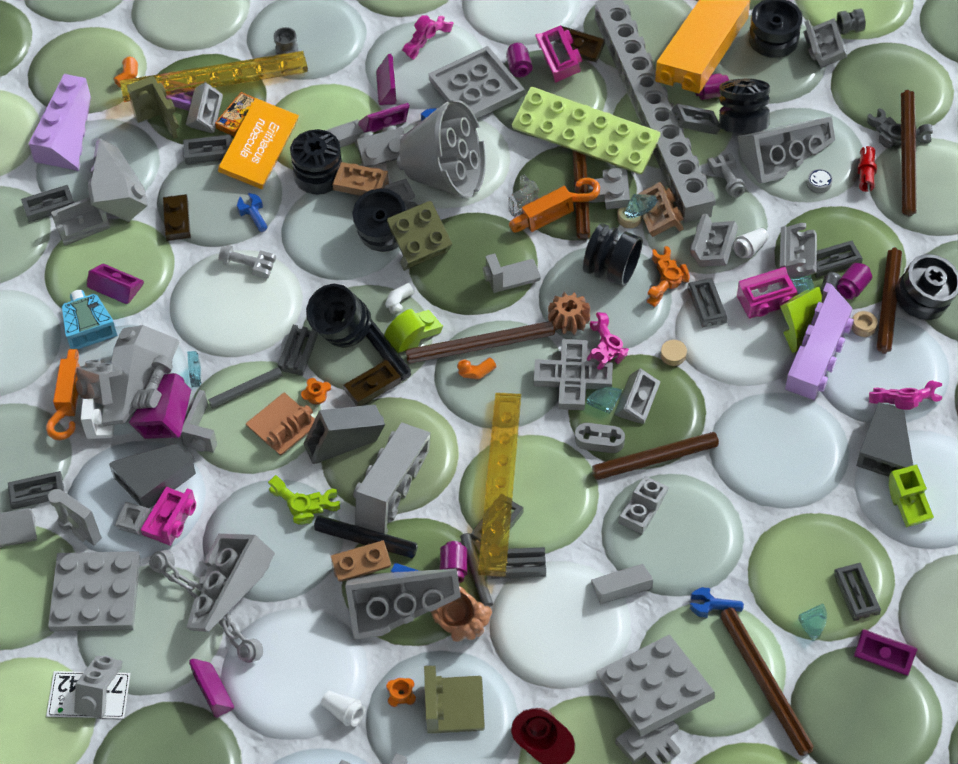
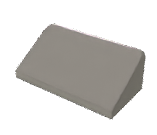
M206 82L196 87L186 125L191 128L214 133L223 94Z
M641 368L633 372L629 376L615 415L644 424L660 381Z
M31 508L0 513V547L37 541L36 521Z
M643 564L591 579L600 605L653 588L652 576Z

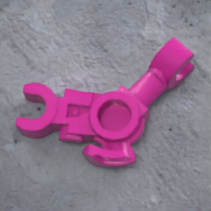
M427 15L420 16L414 24L416 31L412 35L413 38L403 46L402 51L414 60L419 53V49L423 48L427 42V39H431L438 30L451 32L454 22H445L444 16H438L436 22Z
M597 312L598 322L591 321L590 328L593 331L599 332L601 336L600 344L591 350L586 359L588 361L596 359L599 362L597 369L601 370L615 356H618L615 362L619 364L625 359L629 349L622 348L623 342L621 339L610 333L608 329V315Z
M931 380L925 385V388L920 390L915 388H902L900 390L873 388V392H869V403L895 404L898 409L911 410L917 407L923 399L935 402L942 400L941 395L934 394L935 389L941 387L942 383Z

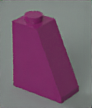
M176 373L164 374L157 388L162 394L158 405L155 408L137 409L129 421V424L144 439L179 438L182 433L191 389L180 375Z

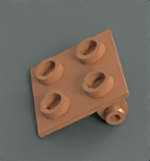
M284 392L245 424L281 456L309 433L315 418L311 416L313 411L308 405L304 407L298 405Z

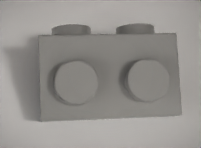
M835 18L812 27L809 20L805 21L807 30L803 31L807 43H811L812 46L808 48L813 61H818L821 68L847 57Z
M389 126L383 128L382 133L373 135V132H366L360 134L359 139H356L355 146L359 150L363 166L371 167L397 160V157L400 155V135L404 134L403 127L396 129V126Z
M702 214L700 222L696 227L694 241L690 246L691 255L695 258L699 267L727 265L738 230L735 221L712 223L708 214Z
M99 359L86 361L84 366L76 367L78 377L76 389L81 398H93L95 403L101 405L113 403L109 377L122 375L121 368L114 367L112 363H102Z

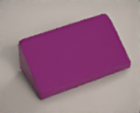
M388 54L376 70L379 105H392L397 102L393 55Z
M405 103L366 115L358 122V125L366 133L376 132L389 126L405 123L410 105Z
M104 263L88 271V288L124 304L130 303L144 285V281Z
M863 629L854 656L909 676L918 648Z
M190 659L189 665L192 674L214 717L218 718L232 711L234 705L214 666L206 661Z

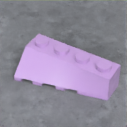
M67 74L63 75L29 142L34 162L79 171V158L82 155L83 148L82 140L86 131L85 122L88 118L91 100L86 78Z
M826 283L822 302L817 304L812 323L806 330L802 346L799 347L788 373L785 390L815 400L818 391H824L828 381V377H825L827 371L832 373L837 358L834 357L835 353H841L846 340L843 338L844 333H850L854 323V319L850 318L852 307L832 284Z

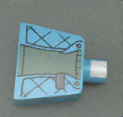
M76 290L70 294L71 301L62 305L65 334L70 349H80L118 336L112 317L96 294L85 296L84 291Z

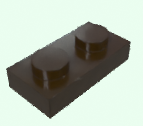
M562 26L564 31L569 30L573 43L570 45L572 49H578L582 59L597 63L605 45V39ZM561 38L555 40L554 50L568 54Z
M187 194L163 197L166 240L191 238Z
M385 360L343 386L344 391L355 405L362 406L400 384L401 377L391 364Z

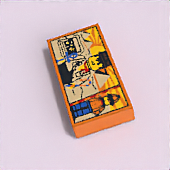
M241 92L215 122L216 129L235 137L255 98Z

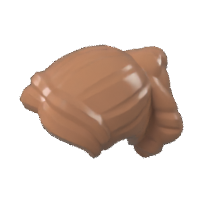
M459 586L460 598L431 612L435 623H438L445 631L451 633V638L455 642H460L464 639L474 640L476 637H480L484 633L483 627L489 623L492 616V609L477 602L461 586Z

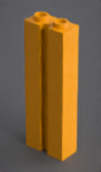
M699 0L656 62L655 82L670 86L677 82L682 85L684 90L700 93L747 21L750 0Z

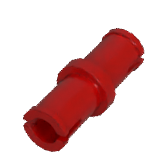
M866 146V154L864 147L860 149V163L857 167L858 174L860 175L859 189L864 192H868V184H870V191L875 187L874 175L877 172V165L875 164L876 151L871 146Z

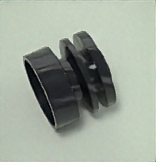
M748 78L733 79L721 83L719 86V93L721 95L719 102L723 105L719 110V126L721 129L731 133L747 134L761 132L769 127L770 110L766 106L770 102L768 95L770 93L769 83Z
M320 129L308 130L299 134L290 146L295 183L301 190L310 194H326L333 191V182L342 162L339 140L329 131Z
M600 223L587 244L583 260V271L588 274L594 272L596 277H602L607 271L608 281L626 286L637 267L643 239L635 234L624 232L618 240V228L612 227L609 229V225Z
M335 283L324 285L316 290L308 301L306 319L309 325L333 346L341 348L352 347L361 342L368 334L371 326V313L367 305L344 285Z

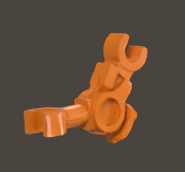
M668 246L664 247V255H659L655 249L652 250V261L657 264V269L661 275L660 283L657 286H652L647 293L650 295L647 303L654 307L659 304L664 292L668 288H677L682 281L688 283L690 279L687 265L682 264L679 268L676 261L670 259L671 250Z

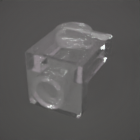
M526 175L520 177V190L508 196L509 213L514 218L522 214L523 206L538 199L539 188Z

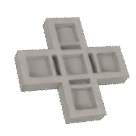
M562 339L561 360L535 359L534 386L559 387V409L585 410L586 389L612 390L613 362H607L603 369L598 370L599 362L587 361L588 340Z

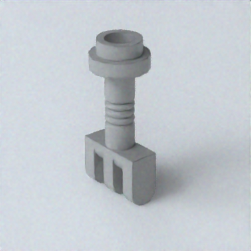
M732 153L726 154V161L722 155L717 156V163L714 158H709L708 165L713 175L722 173L728 183L726 185L727 193L735 198L742 196L746 186L744 181L736 178L732 170L736 169V160Z
M227 245L226 247H221L218 260L222 261L225 265H229L230 261L252 266L254 276L267 279L277 257L272 253L260 250L256 258L233 252V246Z
M158 355L157 358H154L151 365L155 370L146 389L137 391L132 403L135 409L155 408L158 405L162 394L157 388L164 373H170L173 368L172 360L169 357Z

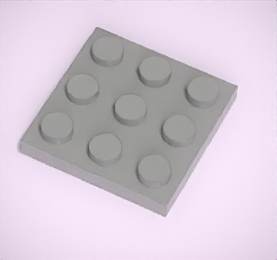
M489 46L428 74L429 81L446 102L451 100L463 101L472 110L476 119L525 96V89Z
M139 551L57 553L48 626L50 632L134 630L140 568Z
M670 634L596 671L598 680L640 737L715 699L714 690Z

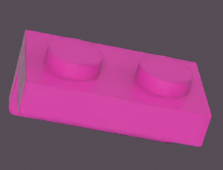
M166 487L142 526V535L171 546L175 538H179L182 534L187 517L191 516L196 509L197 502L193 490L187 488L182 493Z

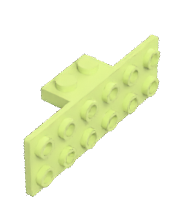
M530 87L512 123V128L637 174H643L661 136L657 130L535 87Z

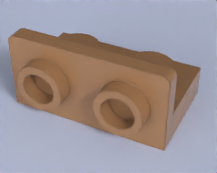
M341 162L333 182L334 191L361 196L372 189L385 188V185L389 184L388 171Z
M659 182L635 195L647 229L652 237L673 226L679 232L684 230L681 223L684 217L680 209L674 206L673 202L676 201V198L670 188L666 189Z
M384 540L331 555L332 569L339 582L391 567V561Z

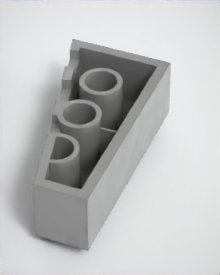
M402 422L396 432H391L386 447L379 450L375 464L368 467L365 479L355 487L353 497L356 498V526L384 534L388 533V519H395L401 497H406L412 477L416 478L429 452L431 432Z

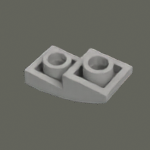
M644 476L634 490L631 501L621 513L618 523L643 534L660 507L669 487Z

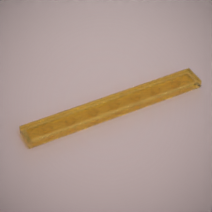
M298 51L151 76H154L158 84H163L167 95L194 91L196 87L205 82L214 88L308 72V65L304 52ZM150 76L120 80L124 102L130 101L127 85Z
M495 393L478 575L506 577L521 394Z

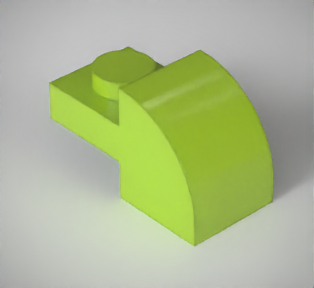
M411 308L399 314L389 324L384 336L394 349L400 353L407 349L418 347L421 339L440 334L443 325L430 310L415 313Z
M917 464L892 471L889 475L891 499L894 506L898 505L906 528L931 521L934 518L924 493L927 488Z

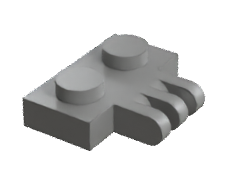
M624 168L603 170V178L595 179L599 182L600 194L596 199L589 202L605 201L606 209L631 207L627 170ZM588 185V193H590L593 187Z
M674 721L642 737L638 735L632 726L615 740V744L633 764L643 757H646L651 764H662L661 760L657 757L658 755L664 762L668 763L672 760V757L666 750L667 748L674 756L681 753L679 747L670 738L679 729V726Z

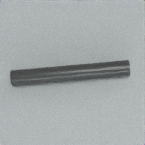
M277 367L208 399L209 404L213 409L282 377V372Z
M464 533L460 536L462 545L467 548V560L481 603L484 606L492 607L493 601L471 534Z

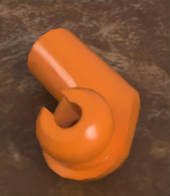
M134 57L124 58L122 61L123 72L114 77V82L119 88L138 75V62Z
M490 357L478 366L471 365L470 361L466 359L461 360L457 364L460 376L477 380L497 368L496 363Z

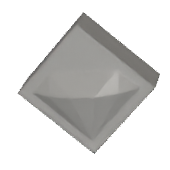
M125 502L114 526L120 530L141 536V528L150 515L151 510L147 507Z

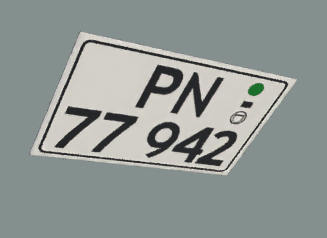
M54 671L46 717L96 718L74 713L76 682L84 672ZM118 673L107 687L106 713L102 718L124 719L131 673Z

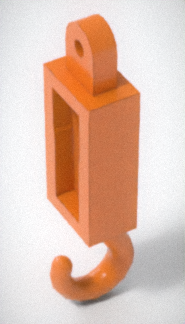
M592 178L578 180L576 182L577 187H581L584 184L593 187L592 192L587 194L572 193L563 186L523 206V214L512 219L509 227L514 233L520 232L527 227L533 232L573 212L574 202H589L596 199L600 194L599 182Z
M69 349L67 359L60 360L53 400L56 412L46 425L48 436L58 441L69 438L76 429L74 421L69 422V428L64 432H56L54 427L65 416H75L79 395L76 389V381L78 380L76 367L80 366L78 362V349Z

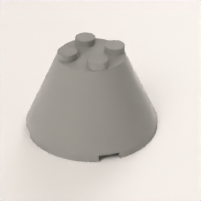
M460 100L447 101L406 134H401L400 155L397 157L399 169L404 170L406 175L413 181L462 198L472 197L474 192H478L485 176L486 155L484 141H479L476 128L480 127L469 106Z

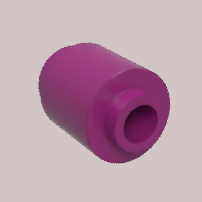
M522 43L511 44L506 53L510 72L514 77H525L533 69L528 48Z
M721 73L711 75L701 92L695 93V95L699 96L701 100L720 97L719 86L721 83L729 80L728 76Z
M853 263L839 279L837 291L843 298L851 300L861 294L872 280L870 268L862 263Z
M449 541L440 548V570L457 569L459 583H462L467 575V548L458 541Z

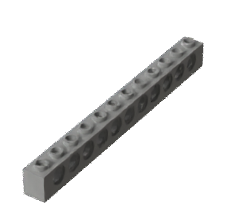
M623 0L596 1L594 18L603 39H605L606 46L642 126L657 130L661 134L653 153L668 188L675 195V204L684 217L683 222L699 220L702 214H708L711 217L713 206L716 205L714 193L712 191L709 192L707 178L704 173L701 174L698 158L696 155L693 156L691 152L690 140L685 138L683 128L678 125L680 121L676 120V114L672 112L674 105L668 101L666 87L662 86L659 82H655L656 69L654 70L652 56L645 50L644 38L642 36L639 37L636 21L631 19L629 5H625Z

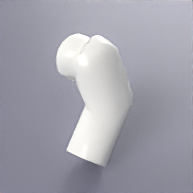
M407 283L389 293L385 305L386 308H389L391 314L394 315L402 311L403 307L400 301L414 294L412 286Z

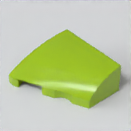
M819 286L803 291L789 299V302L780 306L789 326V329L783 333L792 353L798 352L799 347L802 346L806 330L812 323L817 304L822 302Z

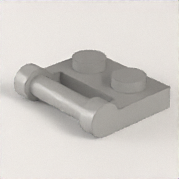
M60 489L50 491L48 499L58 514L57 521L59 527L63 530L71 529L80 541L84 542L87 540L95 546L102 537L92 511Z

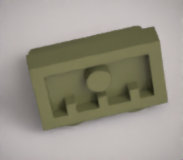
M150 76L127 85L137 123L160 115L172 138H178L176 129L179 128V124L173 114L176 110L172 100L166 99L167 94L163 84H158L154 76Z
M432 201L425 202L387 219L388 226L403 255L400 264L404 271L447 253L453 245Z
M436 665L424 666L427 734L483 731L485 729L482 676L442 678V676H436Z

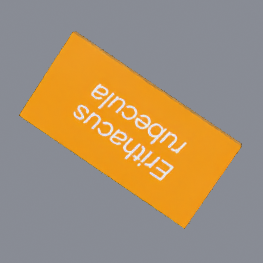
M255 98L221 161L218 172L263 190L298 121L299 115Z

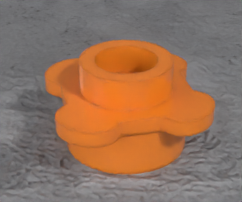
M310 378L307 380V387L301 392V396L312 404H322L327 399V392L331 390V385L329 382L322 383L315 378Z
M397 678L387 683L386 688L390 693L388 698L390 706L396 707L399 704L406 703L412 705L415 703L416 696L413 694L412 689L415 684L412 679Z

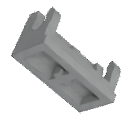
M90 197L51 212L55 227L64 246L110 228L105 211L92 206Z
M806 223L781 227L780 268L786 267L791 280L816 273L817 233L814 229L799 232V230L806 229Z

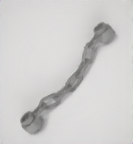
M157 551L150 557L149 565L152 570L162 573L169 581L175 582L187 589L194 599L198 597L192 590L196 587L201 591L202 587L198 583L179 574V571L174 567L175 559L170 551ZM173 570L174 573L170 576L167 572ZM227 613L225 615L227 620H220L218 623L229 637L231 644L237 649L238 657L246 663L261 659L263 646L257 639L247 640L237 630L235 624L231 622V617ZM229 626H231L233 630L231 633L228 630ZM240 638L242 642L238 645L234 639Z

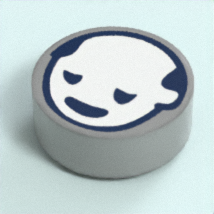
M816 169L810 172L807 185L815 193H825L830 190L833 178L828 171Z

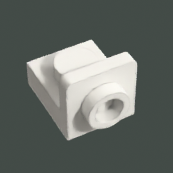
M83 399L81 422L86 438L113 437L114 425H102L101 410L96 408L94 399Z

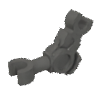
M881 108L877 110L878 118L868 114V124L876 127V130L880 133L879 143L887 149L892 148V146L901 145V124H897L891 117L886 118V113ZM924 124L916 129V139H919L922 143H930L932 141L931 134H933L931 124Z

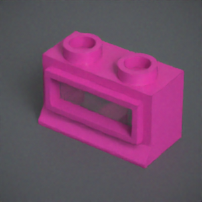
M560 25L546 32L535 34L539 49H542L544 59L552 71L555 83L581 72L579 63L582 62V58L578 49L573 50L570 45L573 43V39L569 30L564 31Z
M786 267L740 280L738 283L737 298L749 319L757 316L762 317L770 312L779 310L781 305L789 302V299L797 295V290L788 276Z

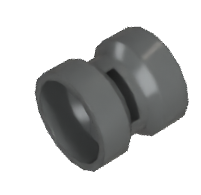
M862 8L854 9L849 13L847 11L837 13L836 21L840 34H848L852 30L855 32L865 30L866 20Z
M282 27L276 30L274 33L276 55L284 60L293 59L298 54L295 30L289 27Z

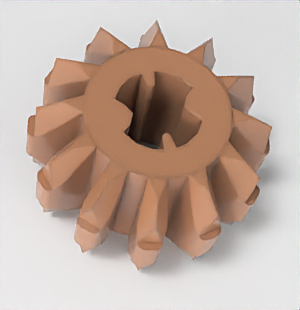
M565 292L562 294V297L555 296L553 302L548 306V321H553L555 330L562 329L563 335L567 331H571L575 335L577 329L584 331L585 325L589 324L590 305L585 302L584 296L577 298L575 292L571 296H568Z

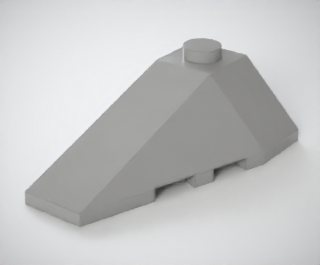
M832 116L749 133L737 136L742 162L758 183H765L783 178L787 175L788 171L800 166L809 156L818 153L835 141Z
M98 139L93 156L95 165L91 168L90 172L93 175L92 179L88 182L91 205L129 222L148 206L145 189L119 148L102 139Z
M144 325L122 329L114 346L111 361L114 367L122 369V375L109 377L113 403L104 405L102 415L103 426L125 424L135 411L132 403L137 391L146 389L155 369L151 364L154 358H157L158 355H164L172 360L180 343L178 339Z
M218 534L205 559L204 564L207 566L205 576L200 577L198 585L202 589L200 596L193 602L187 624L189 630L209 632L268 570L275 553L256 535Z
M457 569L376 573L348 579L345 585L354 640L382 636L404 623L407 624L413 621L416 617L429 611L432 612L461 597Z

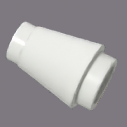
M759 228L736 237L733 243L735 254L743 259L751 258L769 240L768 232L763 228Z
M328 691L322 698L321 705L345 726H357L364 717L365 706L361 705V701L358 699L333 693L332 691Z

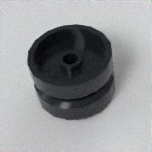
M763 0L759 2L751 13L749 43L752 48L759 54L767 57H783L791 54L796 50L799 43L802 12L797 5L788 0Z
M378 188L364 193L356 201L352 212L353 222L363 244L370 249L386 252L399 247L387 223L388 218L407 210L399 194L389 189Z
M924 254L917 256L897 282L895 288L896 299L901 308L911 316L922 320L939 318L946 312L951 302L958 295V271L947 259L938 255Z

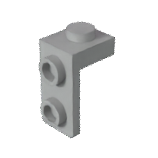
M494 253L486 256V266L482 268L486 282L489 281L493 293L541 280L540 273L533 259L500 267Z
M199 390L196 398H192L190 402L189 413L184 420L181 435L185 446L192 447L200 452L209 451L214 453L217 446L214 430L199 427V423L208 405L205 391Z
M96 656L76 682L74 713L102 719L106 713L107 687L122 668L121 660H116L109 656Z

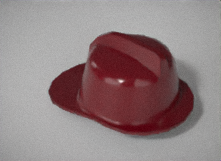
M544 708L526 709L516 715L511 726L513 739L538 762L542 764H566L571 760L576 746L574 737L568 728L557 720L550 711Z

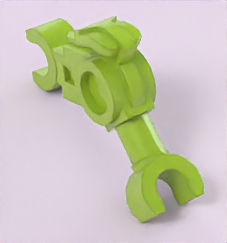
M275 475L268 481V484L271 486L269 491L274 496H281L287 501V506L294 516L293 522L298 525L312 523L314 520L313 514L323 513V509L333 512L341 509L340 501H329L331 498L337 497V489H329L324 495H321L320 492L309 495L299 494L298 492L294 494L278 476Z

